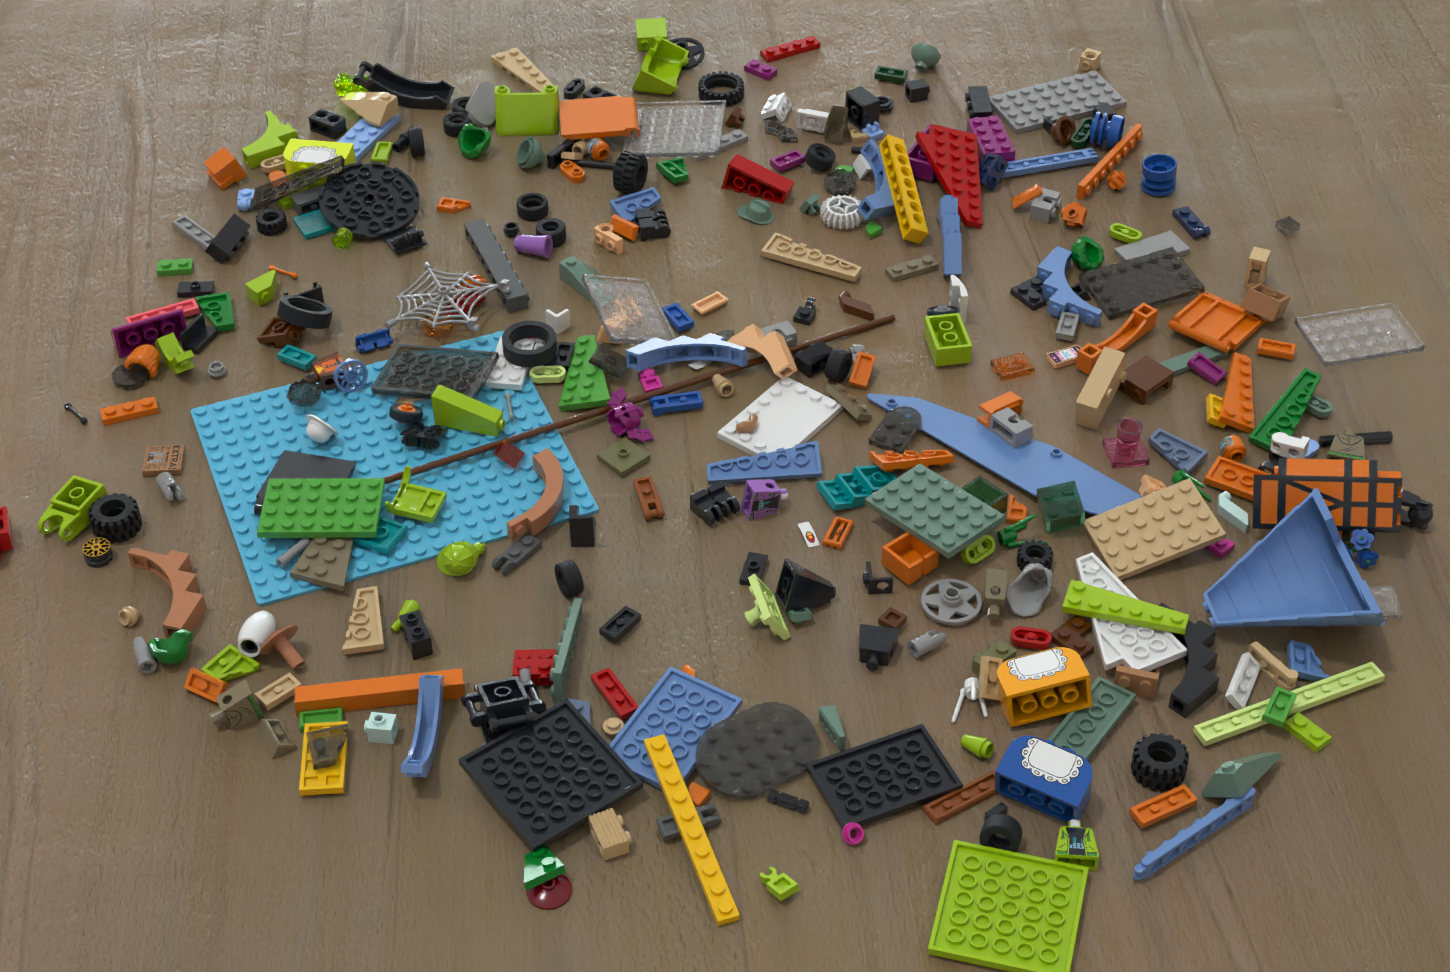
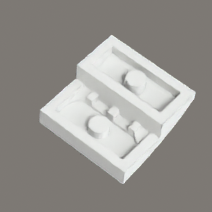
M951 275L948 303L949 306L958 308V313H960L963 323L966 324L968 293L963 283L955 275Z

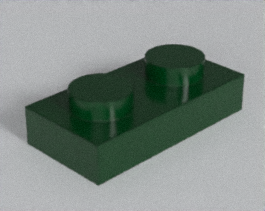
M878 66L874 79L891 81L898 84L905 83L908 70Z

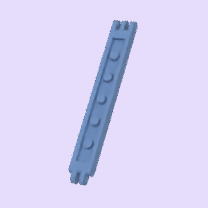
M1093 148L1010 161L1007 162L1009 166L1001 178L1076 165L1080 166L1082 164L1098 162L1100 157Z
M1251 787L1241 798H1228L1223 805L1211 809L1208 815L1202 819H1196L1187 829L1180 830L1174 838L1165 840L1159 848L1146 853L1141 862L1134 867L1133 879L1136 881L1146 879L1252 807L1256 790Z

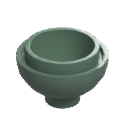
M918 43L912 46L911 56L916 63V69L926 71L927 68L939 62L941 54L935 47L925 43Z
M528 137L522 141L517 151L518 165L521 168L529 169L537 164L541 165L544 163L546 153L542 151L541 144L537 139Z

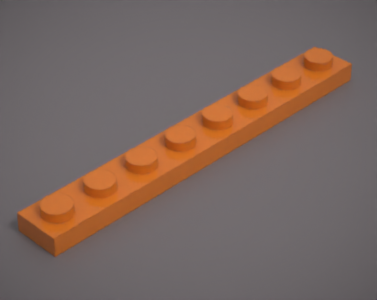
M1136 123L1078 184L1077 199L1083 200L1089 195L1091 190L1097 187L1098 183L1106 177V174L1109 171L1111 172L1113 167L1119 164L1120 160L1127 155L1128 151L1134 148L1135 144L1143 137V125Z

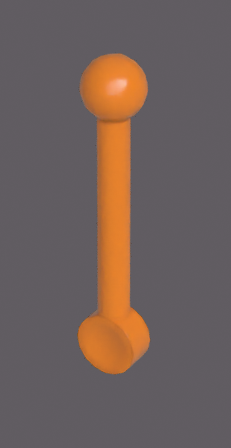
M269 265L268 267L269 271L274 269L277 272L291 276L293 279L298 277L296 272L291 273L276 268L275 265Z

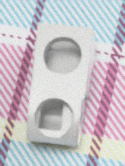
M1277 432L1272 435L1270 450L1282 457L1304 459L1308 452L1310 438L1302 436L1299 439L1282 432Z

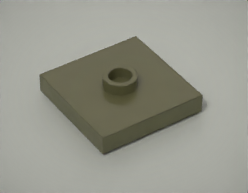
M624 437L599 452L597 459L623 477L649 461L650 454Z

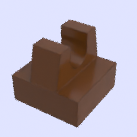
M737 106L728 117L725 125L729 128L733 125L739 129L745 120V117L740 113L742 109Z

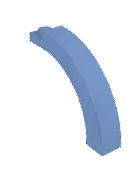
M422 675L419 678L418 708L414 736L409 754L401 763V773H405V777L427 778L432 768L441 725L444 675Z

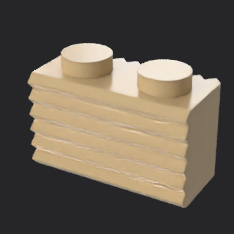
M610 808L601 813L589 815V830L604 861L630 853L629 844H632L631 836L628 831L624 832V823L620 814L616 815L614 809Z

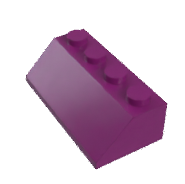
M178 309L112 328L111 336L119 358L129 356L140 345L149 344L156 348V339L173 332L177 341H181L180 333L186 328L183 310Z

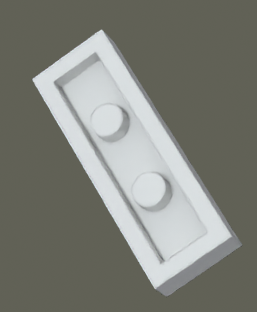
M1249 652L1242 654L1225 695L1228 702L1236 710L1245 708L1261 668Z

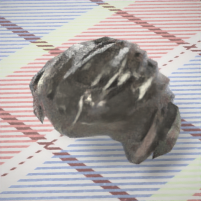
M302 378L300 382L295 381L290 385L286 397L293 405L311 407L319 401L321 387L316 382Z

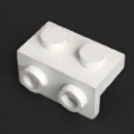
M785 93L770 96L760 116L764 120L776 115L778 120L783 122L792 107L790 99Z

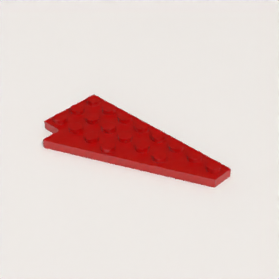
M935 124L930 125L929 134L917 131L915 138L947 195H953V198H958V214L964 225L981 229L983 219L977 134Z

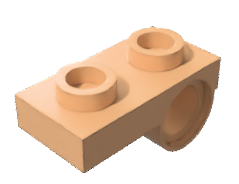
M602 223L594 227V241L618 255L623 252V238L614 234L612 224Z

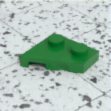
M683 157L657 162L656 169L673 183L688 180V171L683 163Z

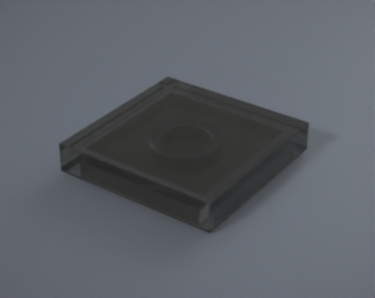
M599 344L588 361L590 364L619 380L628 368L625 356L603 344Z

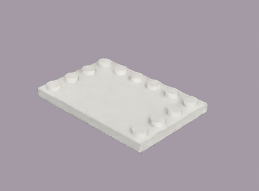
M789 377L778 380L719 430L717 438L751 456L759 455V453L765 451L766 453L774 452L779 448H792L811 439L843 410V406L839 402ZM751 414L758 416L757 425L753 432L740 434L736 431V425L742 421H748Z

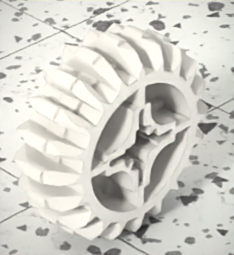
M839 194L836 197L827 198L826 201H823L820 208L821 220L828 227H833L834 229L848 230V228L854 229V226L859 227V224L864 220V217L857 210L861 200H858L856 197L852 198L851 195L840 196Z

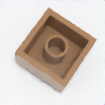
M1258 283L1248 288L1241 308L1245 309V312L1248 314H1257L1261 316L1262 320L1271 322L1284 315L1291 297Z

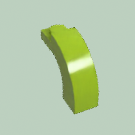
M174 332L156 339L155 346L164 363L173 374L177 375L194 368L192 350L184 352Z

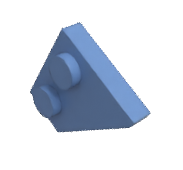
M1289 640L1287 644L1288 669L1297 671L1298 678L1315 682L1330 677L1329 674H1324L1320 668L1322 663L1314 654L1310 644Z

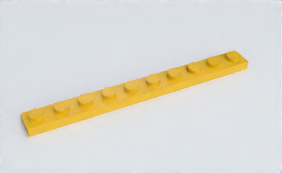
M665 734L644 739V747L717 926L739 920L740 914Z

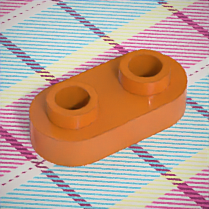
M566 160L560 164V173L571 182L581 183L585 180V171L574 162Z

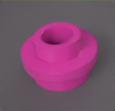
M855 822L846 824L842 830L843 840L849 845L859 844L864 837L862 827ZM851 830L854 831V836L852 838L850 837Z

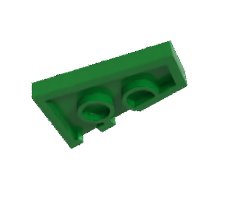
M230 292L195 297L197 305L214 328L218 329V331L235 329Z

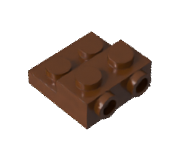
M273 317L259 334L257 340L260 344H271L274 342L277 348L285 347L287 344L292 346L294 341H298L299 335L306 328L288 323L279 317Z

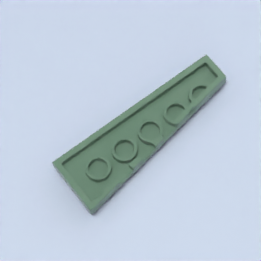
M574 598L572 606L568 607V618H565L564 630L561 632L562 643H558L557 655L554 656V668L550 670V681H553L551 697H554V705L560 703L565 698L566 680L570 675V662L572 663L574 647L576 648L583 615L582 598Z

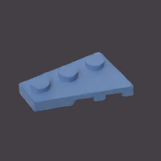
M654 187L611 200L609 206L616 215L632 222L635 220V209H651L661 202V196Z

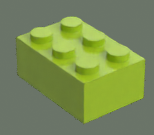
M960 313L925 316L924 336L935 366L971 363L972 344Z

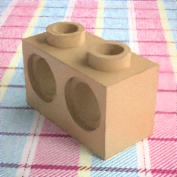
M1253 247L1248 261L1244 286L1252 287L1258 283L1263 285L1271 250Z

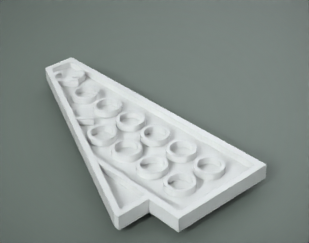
M1093 552L1076 559L1075 565L1080 581L1138 599ZM1090 617L1106 671L1121 664L1125 667L1150 671L1187 655V649L1171 632Z

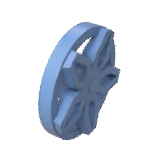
M346 359L334 370V382L342 391H357L367 381V368L357 359ZM364 372V376L361 381L359 376ZM351 383L353 385H356L355 387L347 388L351 385Z

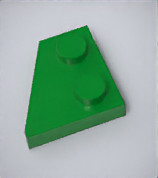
M546 846L535 852L532 851L525 854L523 882L526 890L566 872L564 864Z

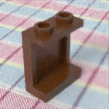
M1145 355L1125 369L1127 376L1124 383H1120L1118 390L1144 405L1147 403L1148 395L1160 386L1166 389L1172 386L1174 372Z

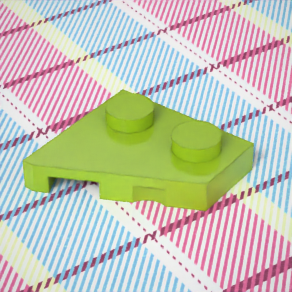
M229 644L202 667L201 671L226 682L258 671L260 664L252 658L243 655L239 649Z

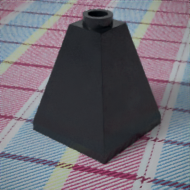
M789 559L784 560L775 597L785 612L830 603L831 598L835 597L836 587L830 581Z

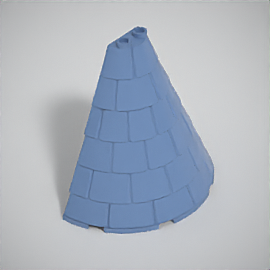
M1318 488L1313 489L1300 505H1296L1261 541L1259 540L1203 594L1205 601L1202 604L1206 613L1211 612L1213 616L1209 620L1214 629L1242 628L1245 626L1381 627L1385 625L1382 611L1365 580H1362Z

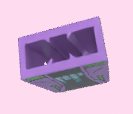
M772 479L746 480L741 510L749 521L773 514L778 510L779 501L788 499V492L786 488L780 489Z

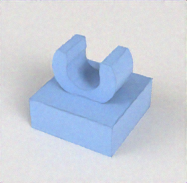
M874 121V125L867 124L866 128L862 129V134L863 132L866 133L868 140L873 139L875 141L884 137V132L876 121Z

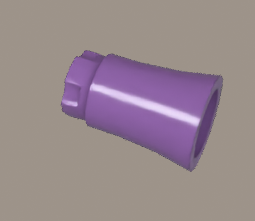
M517 235L514 239V248L516 252L549 258L552 253L553 240L551 235Z

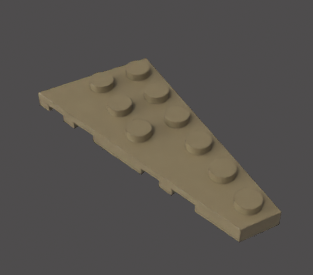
M313 538L289 572L290 578L345 592V582L348 577V566L351 561L354 538Z

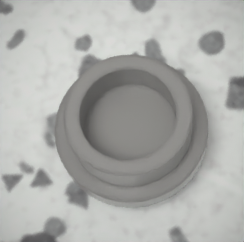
M215 361L209 365L208 374L212 377L219 378L226 373V367L222 362Z

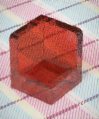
M505 439L502 440L493 455L513 468L518 465L525 452Z

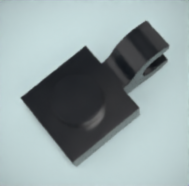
M808 297L805 307L799 306L793 316V322L810 326L816 316V305H813L816 298Z

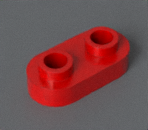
M1018 626L1011 630L1010 641L1018 647L1044 650L1051 646L1052 635L1044 629Z

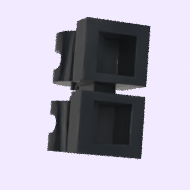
M649 208L635 209V224L640 226L638 231L640 241H647V237L658 236L666 238L670 235L671 229L663 209L658 208L650 211Z
M722 481L707 487V491L703 489L690 495V510L699 518H702L708 526L714 524L715 520L721 521L723 516L727 518L731 516V513L735 514L740 511L739 502L728 493Z

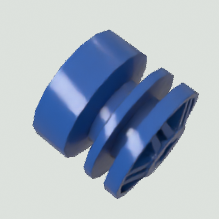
M1097 111L1090 128V145H1095L1098 139V146L1101 147L1104 140H1106V147L1112 149L1122 138L1125 117L1114 114L1111 121H1108V113H1105L1102 119V112Z
M1153 154L1143 160L1141 188L1146 194L1166 196L1175 191L1176 159L1166 154Z

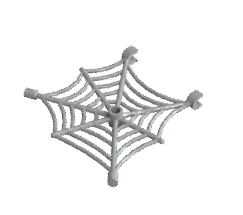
M424 262L423 267L426 271L414 284L396 296V299L400 302V312L396 319L392 318L385 322V326L391 328L398 321L421 320L431 324L432 328L447 323H465L470 330L478 331L480 325L474 323L479 317L470 318L473 307L482 297L497 288L503 293H509L511 288L505 285L510 280L503 279L499 284L484 283L473 279L470 276V272L466 274L445 273L432 269L429 262ZM429 272L430 275L424 280V282H422L416 289H414L408 295H405L408 291L415 287ZM434 273L441 274V275H446V276H462V277H461V278H446V277H441V276L435 275ZM431 277L433 278L434 281L427 288H425L418 294H414L423 285H425ZM469 278L471 281L484 286H474L467 283L465 279ZM438 279L447 280V281H457V282H443V281H438ZM463 282L465 285L471 288L469 289L460 285V283ZM436 283V287L433 290H431L427 294H423ZM441 284L452 285V286H451V287L441 286ZM487 290L472 303L466 316L463 311L469 300ZM471 292H475L467 298V300L463 303L462 308L460 309L458 307L459 302L466 295L470 294ZM464 293L455 303L454 300L456 299V297ZM429 297L430 300L425 302L423 298ZM414 298H419L422 301V305L417 306ZM401 299H405L408 305V311L403 315V302ZM408 299H412L415 308L412 310ZM426 306H433V307H436V308H438V309H437V311H436V310H434V309L424 308V307H426ZM448 308H455V309H456V310L441 311V309H448ZM417 311H430V312H434V313H436V314H435V316H433L432 314H429V313H426V312H417ZM446 313H459V314H460V315H448V316L439 317V315H441V314H446ZM409 315H426V316L431 317V318L434 319V320H433V322H431L430 320L425 319V318H421V317H408V316H409ZM447 318H464V319H465V320H447V321L437 322V320L447 319Z

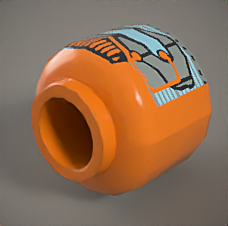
M594 138L587 144L586 151L592 159L601 162L609 156L610 147L603 139Z
M1227 436L1219 443V451L1222 457L1240 462L1246 455V446L1239 436Z

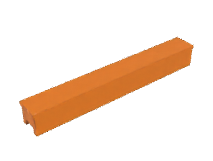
M462 668L298 686L295 687L294 700L296 716L299 717V712L330 708L342 707L344 712L418 703L419 678L422 675H444L443 700L459 699L466 694Z

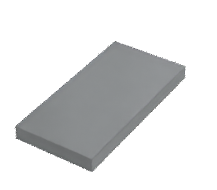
M1172 231L1114 248V254L1132 272L1190 253V248Z

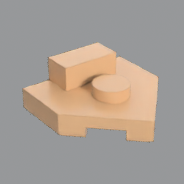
M1145 474L1141 479L1142 485L1139 488L1141 497L1166 488V485Z

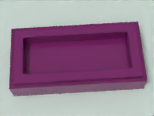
M1200 352L1187 362V366L1214 386L1227 375L1226 371Z

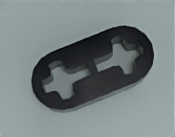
M580 78L573 79L563 89L564 98L567 100L576 99L585 90L584 80Z

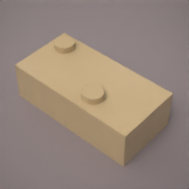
M1104 346L1076 400V424L1097 430L1120 383H1124L1127 372H1125L1124 352Z

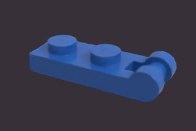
M700 391L654 396L650 398V405L652 407V414L660 416L667 412L703 408V400Z

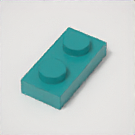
M289 344L277 353L278 360L305 371L317 360L316 355Z

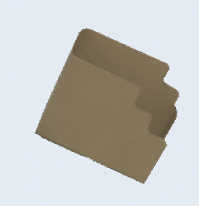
M833 105L824 129L825 143L841 145L848 130V108ZM837 128L841 129V132H840V133H838V132H836V134L833 133V130H834V129H837Z

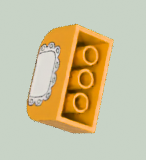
M1057 647L1009 659L1002 663L997 670L1001 708L1010 728L1092 707L1090 674L1080 655L1070 648Z

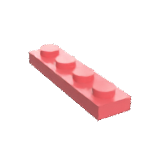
M192 298L125 318L127 324L178 309L183 310L184 318L199 314L200 311L195 299Z

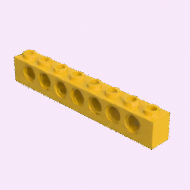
M887 134L880 143L879 148L901 234L904 240L920 244L929 232L903 139Z

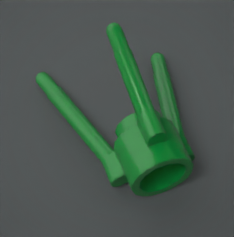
M1184 470L1174 473L1172 485L1190 478L1200 495L1209 502L1212 501L1199 488L1205 487L1201 482L1188 475Z
M1037 514L1028 516L1011 526L1005 527L1003 530L997 531L999 543L1002 546L1007 545L1008 548L1020 546L1022 543L1025 544V542H1014V540H1017L1016 532L1026 528L1025 523L1036 518Z

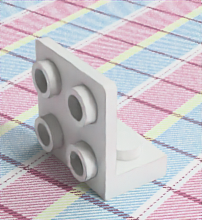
M798 109L797 128L824 133L829 113L811 109Z

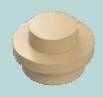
M609 718L603 723V731L608 737L615 738L623 728L624 723L619 718Z

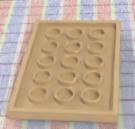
M1190 478L1082 521L1083 527L1108 569L1120 581L1226 539L1225 531Z

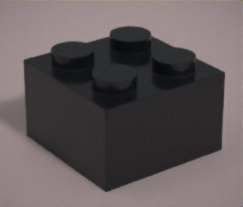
M862 86L846 91L845 107L848 108V121L860 131L866 128L867 124L874 125V121L879 124L880 100Z

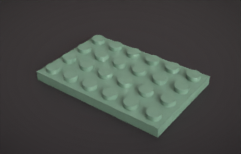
M921 463L865 498V505L948 559L1005 521L1004 514Z

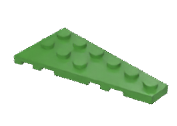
M594 335L577 337L558 405L560 412L606 406L607 402L611 400Z

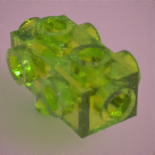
M347 73L337 75L336 80H334V89H336L337 95L345 96L349 92L369 91L361 85H355L353 83L354 76H349Z

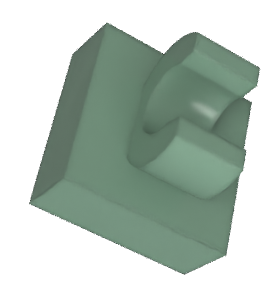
M815 193L805 200L799 210L802 213L808 211L812 216L816 211L819 212L821 205L817 203L820 199L818 194Z

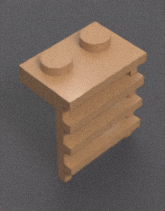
M1123 664L1117 665L1114 684L1135 693L1136 696L1154 700L1161 666L1150 671L1125 667Z

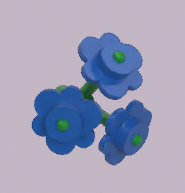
M1367 529L1362 531L1354 530L1352 532L1353 537L1350 539L1354 548L1349 550L1348 546L1344 544L1350 557H1353L1352 553L1359 551L1355 559L1356 564H1360L1361 568L1375 565L1379 555L1377 552H1372L1369 549L1374 541V536Z

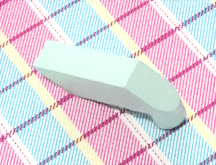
M1224 491L1218 495V514L1246 534L1248 529V513L1231 502L1232 497L1230 493Z

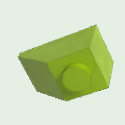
M273 269L245 283L247 298L260 307L274 300L278 286L276 271Z

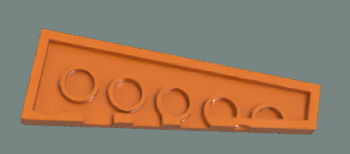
M1235 352L1230 361L1227 385L1224 389L1225 395L1222 398L1223 404L1220 407L1218 422L1251 434L1255 429L1251 358Z

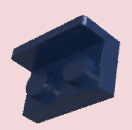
M987 153L979 166L980 185L993 191L1009 164L1001 156Z

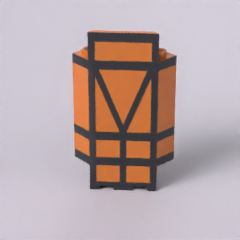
M1279 458L1278 466H1274V475L1254 474L1252 529H1273L1296 505H1300L1313 489L1318 488L1334 519L1342 541H1350L1353 537L1352 532L1356 529L1361 531L1367 529L1374 536V540L1375 532L1400 533L1402 503L1401 471H1377V460Z

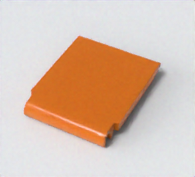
M612 96L559 101L561 137L574 140L626 135L630 138V132L633 130L636 131L637 137L640 134L637 104L633 97Z
M1202 292L1173 317V320H1170L1168 328L1221 352L1228 353L1231 349L1236 350L1267 321L1262 320L1261 316L1257 314L1251 315L1246 313L1245 309L1237 304L1209 292Z

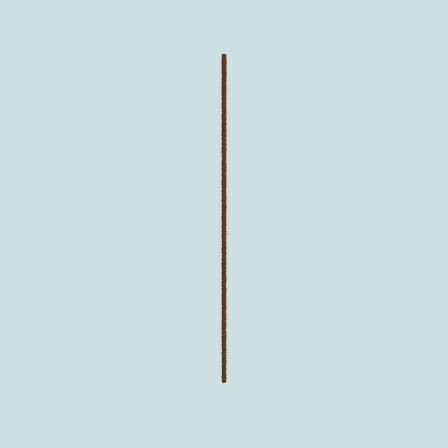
M890 314L788 348L792 354L807 349L811 344H816L821 340L826 343L894 321L895 316ZM762 355L747 360V365L743 367L734 364L625 399L622 404L626 402L637 404L654 396L665 395L711 380L716 374L724 376L767 362L768 360ZM610 406L597 408L411 468V476L606 414L612 408ZM404 471L383 477L385 485L402 480Z

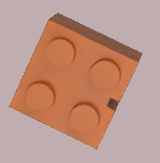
M906 532L882 547L881 564L909 586L920 579L922 574L926 575L938 567L939 552Z

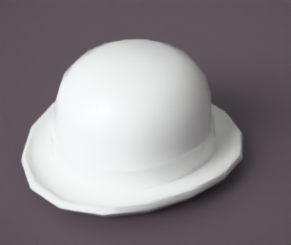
M311 414L306 415L305 419L308 422L306 434L311 440L317 443H325L332 434L338 435V431L322 419Z

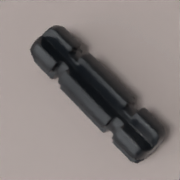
M770 789L767 794V801L778 802V805L792 810L796 808L801 813H806L809 809V801L798 800V797L783 792L780 794L775 789Z

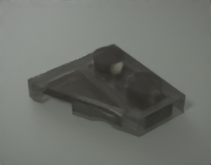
M348 724L306 732L314 770L336 765L349 733Z

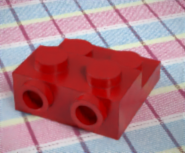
M556 649L515 650L512 677L518 676L520 679L519 670L530 669L531 681L536 686L553 685V681H550V670L554 668V656L557 655Z

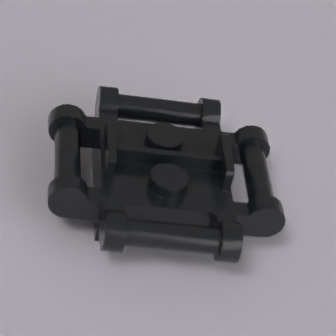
M518 676L476 684L473 686L474 692L464 694L461 698L463 706L467 708L470 715L471 725L479 727L483 722L488 721L491 731H497L501 727L525 722L527 724L534 723L533 712L540 714L547 708L545 702L540 699L537 693L535 683L533 681L521 682ZM474 703H480L482 712H477Z

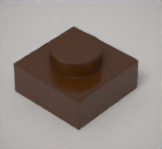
M891 607L878 618L879 625L893 629H900L907 621L906 615Z

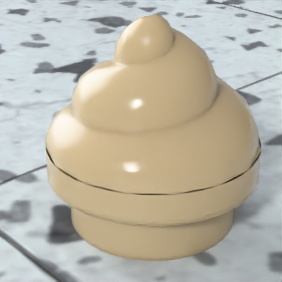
M131 606L123 607L118 613L120 623L124 626L135 625L139 619L140 611Z

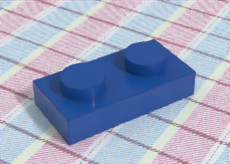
M678 303L662 308V314L678 332L694 327V321Z

